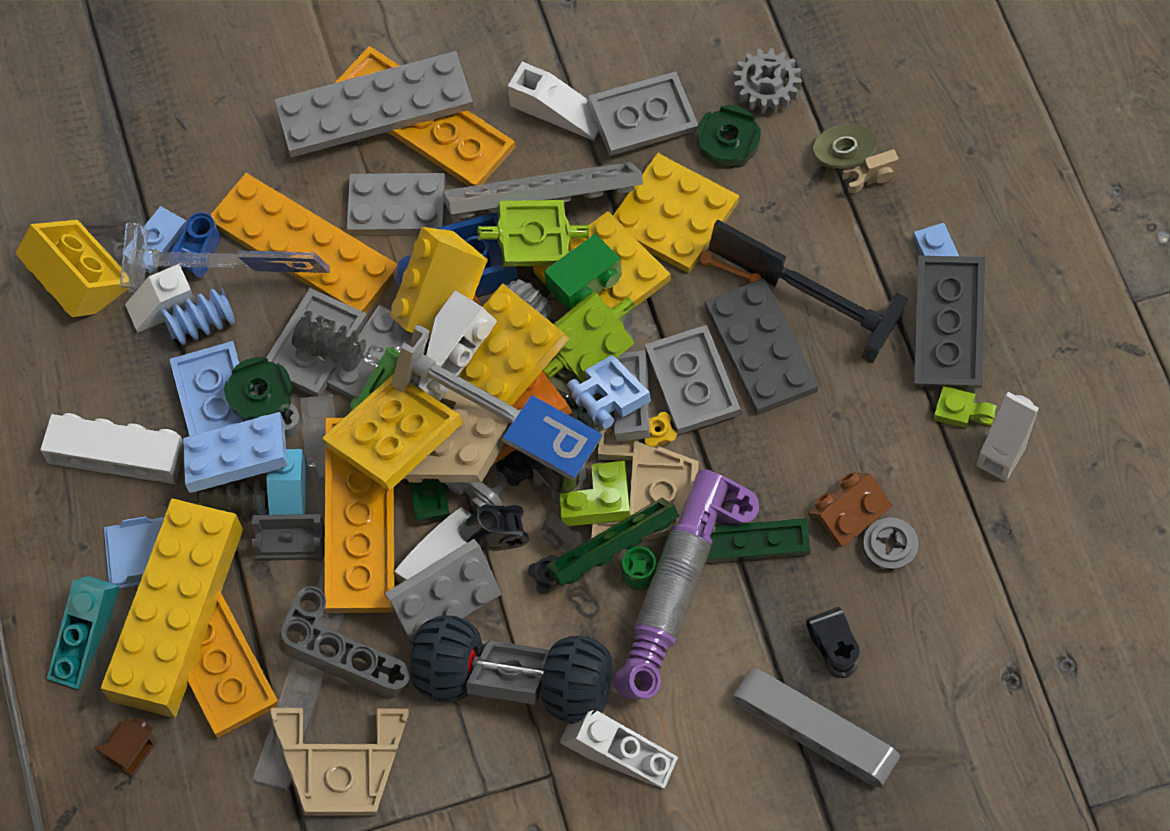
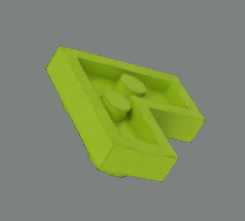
M625 461L591 464L593 489L560 493L563 527L622 521L630 516Z

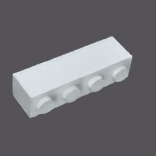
M65 413L63 416L51 414L40 451L48 464L176 485L184 458V443L180 435L169 429H160L159 431L146 430V428L138 424L122 426L106 419L98 418L95 421L82 419L75 414Z

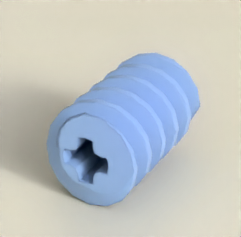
M222 286V295H219L214 289L209 290L210 300H207L201 293L198 294L196 306L189 298L185 299V310H182L177 304H173V315H170L164 308L161 309L162 316L173 341L176 338L182 345H185L187 333L194 340H197L198 329L200 328L206 335H210V324L212 323L219 330H222V319L224 318L231 325L235 324L233 311Z

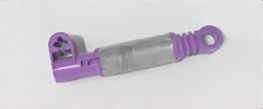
M699 470L697 472L678 525L673 526L671 532H669L670 535H668L659 564H657L658 567L656 572H654L653 579H651L650 588L646 598H644L645 601H643L644 604H642L643 607H641L640 614H638L637 623H635L636 642L632 645L633 650L629 653L630 658L627 659L625 666L619 669L615 675V689L624 699L650 698L658 692L661 684L659 669L663 665L662 661L666 657L665 653L670 647L675 645L678 634H680V628L684 618H686L687 609L691 599H693L695 587H697L698 580L700 579L699 576L702 574L701 571H703L706 558H708L707 555H709L708 552H710L709 549H711L712 540L710 535L715 522L717 521L723 525L750 522L758 514L759 502L756 495L751 490L716 472L709 470ZM734 502L732 505L721 507L722 503ZM636 674L640 677L641 685L639 689H637L634 684V677Z

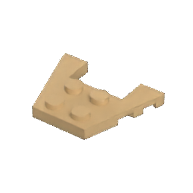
M449 389L440 402L446 406L453 407L452 410L460 415L463 424L403 478L408 479L409 482H421L423 479H439L440 482H482L505 445L502 438L512 424Z
M600 427V433L603 436L599 441L598 460L633 462L630 516L661 497L674 504L679 514L678 518L671 521V525L660 532L650 533L642 538V542L670 535L669 532H671L672 527L678 525L699 469V461L662 447L657 449L640 443L639 439L617 442L612 429ZM620 521L592 524L591 538Z
M271 708L270 718L304 816L376 815L409 715V709L377 708L376 744H304L303 708Z

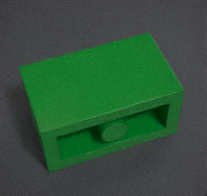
M595 233L544 271L546 288L570 311L593 291L599 293L605 288L613 287L622 276L621 259Z

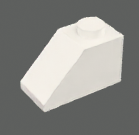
M180 264L149 276L125 303L137 333L165 322L161 313L163 308L170 315H173V304H177L182 310H185V299L189 298L195 306L197 304Z

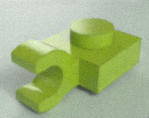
M943 386L934 414V421L964 429L967 428L969 420L992 427L997 406L987 402L974 403L976 394Z

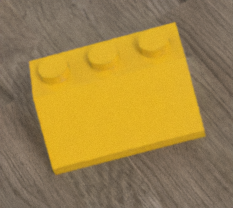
M78 220L30 224L15 253L25 264V267L43 284L45 290L52 294L61 304L64 311L71 317L98 313L134 284L131 277Z
M422 227L418 239L414 243L411 258L403 273L402 282L397 296L392 303L389 316L411 333L414 332L417 324L429 330L428 340H430L435 317L455 290L473 300L488 259L454 231Z

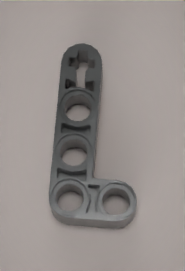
M312 586L299 590L278 636L277 642L281 652L286 656L382 697L393 698L400 695L410 678V671L406 663L318 625L326 606L325 595L320 589ZM305 600L312 601L316 605L317 610L311 613L306 612L301 608L300 602ZM290 631L299 632L303 636L304 641L298 644L292 643L288 640L286 633ZM321 645H330L334 648L336 655L334 657H325L320 653L319 647ZM356 658L364 660L367 663L368 670L357 671L352 666L351 660ZM378 666L380 667V669L375 678L372 676V674ZM390 673L396 675L394 684L388 682Z

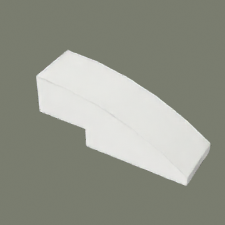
M460 507L435 527L396 568L394 572L399 583L406 581L466 544L467 542L461 534V525L471 513Z

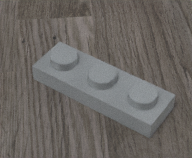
M645 350L621 354L617 360L648 390V364ZM649 403L624 417L614 410L617 442L650 438Z

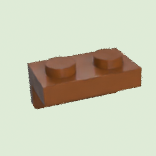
M851 472L839 481L840 486L832 493L827 492L814 501L815 507L808 512L811 519H818L837 547H844L893 506L871 473Z

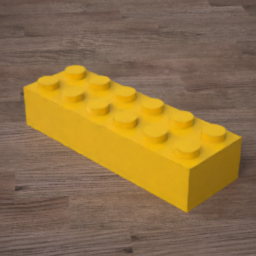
M171 499L101 686V690L110 702L176 719L188 685L190 672L192 673L201 649V642L204 641L209 627V620L211 621L218 602L219 592L223 588L243 532L236 514Z

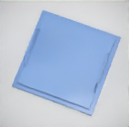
M144 516L122 520L120 525L104 527L110 583L119 585V589L139 586L164 517L150 519Z

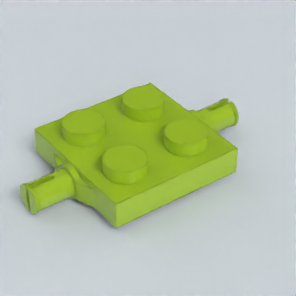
M564 200L499 201L497 205V226H478L477 229L478 240H498V244L501 247L503 267L552 266L569 253L568 244L570 239H588L590 235L589 225H569V221L565 216Z
M593 291L582 302H579L554 323L570 339L556 354V357L543 369L544 374L551 379L563 367H566L583 383L587 381L586 369L611 355L617 359L635 343L624 329L623 321L621 320L631 310L636 308L633 301L627 296L612 309L605 304L598 293Z

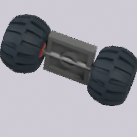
M449 615L432 618L420 627L411 652L410 675L413 686L424 697L440 703L455 702L472 694L486 698H497L535 705L541 693L543 706L546 711L558 720L575 724V722L581 721L587 712L593 711L592 714L597 711L600 713L604 711L612 681V658L609 650L604 645L587 636H569L560 639L553 644L550 650L488 640L482 652V639L477 628L465 619Z

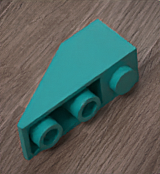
M91 576L73 580L47 679L76 689L81 688L112 618L120 588L119 585Z

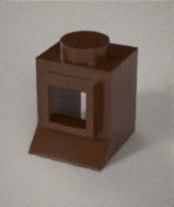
M126 717L123 722L119 721L106 740L107 744L94 747V749L102 759L134 777L157 744V741L151 733L153 728L148 723L138 717H135L133 721Z

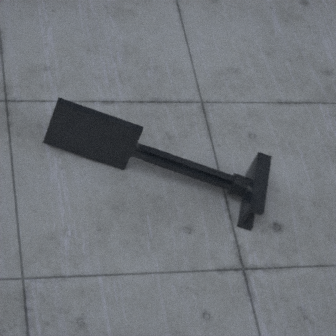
M718 219L714 224L708 247L709 251L751 274H760L762 279L765 278L766 282L775 287L781 278L789 285L861 323V327L871 331L862 358L874 363L902 315L904 307L909 300L907 297L896 293L882 315L870 308L866 310L802 274L787 269L784 266L787 256Z

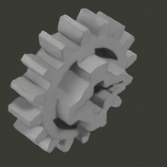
M770 48L768 54H763L761 49H757V56L755 57L747 53L745 62L739 61L737 63V71H734V92L740 93L739 101L741 103L749 101L750 110L760 106L761 113H765L767 107H771L774 113L778 112V105L788 108L790 99L797 100L798 90H801V69L795 68L796 60L793 58L786 61V52L784 51L778 56L774 55V48ZM749 74H751L752 77H750V82L747 83V78ZM787 78L788 84L784 87V79Z

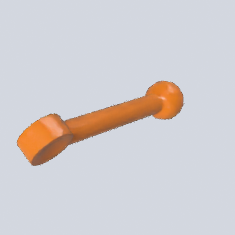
M703 252L699 257L701 265L709 266L711 264L748 279L750 283L762 279L758 273L750 274L713 259L709 252Z

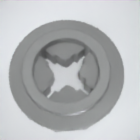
M891 517L879 519L869 526L864 535V551L869 557V561L879 565L882 570L889 568L897 571L905 565H910L917 555L919 546L917 534L907 522L901 519ZM896 534L895 545L900 548H893L892 552L887 555L886 545L881 542H888L889 538Z

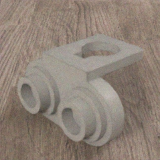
M496 463L487 472L495 473L499 476L500 482L495 488L490 489L482 482H445L455 494L461 495L464 492L473 498L470 502L476 510L486 504L503 506L498 496L509 485L503 473L496 470Z

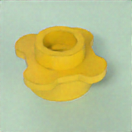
M660 412L658 416L650 418V438H645L646 445L660 447L676 439L677 432L671 427L670 414ZM659 427L661 428V431L656 432L655 428Z

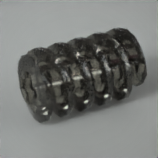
M307 310L295 326L292 345L300 352L307 351L309 356H318L323 362L330 361L332 366H342L346 372L354 371L364 354L366 340L363 339L361 342H358L359 331L356 330L352 331L349 337H347V326L342 325L335 332L336 322L330 320L323 327L324 317L321 315L317 316L314 322H311L313 314L312 311Z
M242 479L239 488H235L233 481L227 483L225 487L218 485L200 490L197 494V505L234 513L238 519L242 514L244 521L251 522L253 515H269L267 487L265 490H262L260 480H255L252 489L248 488L247 479Z

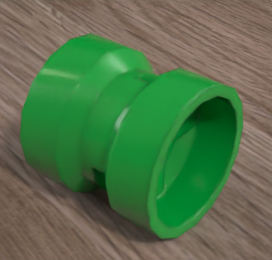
M642 546L631 548L624 554L622 559L623 580L628 587L637 591L649 588L650 582H652L651 579L655 575L654 572H656V557L648 548Z

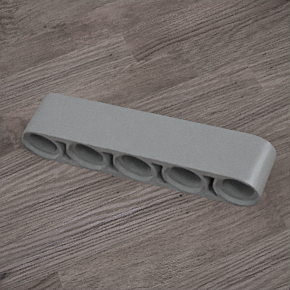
M751 668L732 697L733 701L748 713L875 787H883L900 758V754L890 745L759 669Z

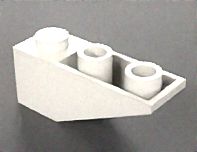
M524 62L520 64L508 84L510 106L594 141L599 133V129L587 99L551 73Z
M455 290L435 317L426 356L435 360L438 366L458 376L470 362L473 354L484 339L488 337L497 320L482 306ZM421 377L419 388L438 401L449 390V388L429 377L427 379Z
M1007 392L980 451L976 466L1006 482L1026 449L1039 408L1034 406L1028 398L1021 395L1015 396Z
M593 711L587 712L581 721L575 722V724H567L559 743L592 761L658 788L665 789L678 759L674 754L598 711L592 714Z

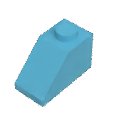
M286 449L288 467L267 472L269 515L305 514L307 463L302 449Z

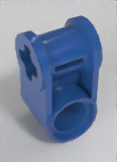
M198 212L189 217L178 242L171 251L169 258L170 267L180 264L182 269L194 272V275L199 278L206 274L221 239L211 215L205 212ZM202 230H209L207 233L203 235H198V233Z

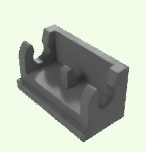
M321 514L253 515L252 525L255 531V539H252V546L257 561L324 560L325 525Z

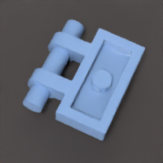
M613 355L586 369L587 381L580 384L576 379H573L567 384V390L571 393L572 400L578 406H583L587 410L588 417L594 423H600L603 428H609L614 423V418L609 414L610 412L616 410L624 417L651 402L650 392ZM600 393L603 398L596 401L593 396Z

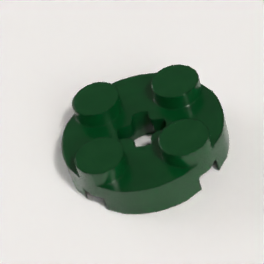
M722 106L719 111H715L712 114L710 111L702 117L698 125L697 142L701 156L721 166L737 168L745 166L748 160L756 154L760 145L761 130L754 121V116L746 109L738 106ZM728 131L734 132L735 139L730 141L724 140L720 135H726Z
M263 357L246 359L234 367L228 383L226 380L224 392L227 403L232 412L240 417L243 422L277 412L282 414L291 406L293 387L287 370L278 362L276 364ZM260 384L262 388L267 387L264 394L260 396L250 393L254 391V385Z

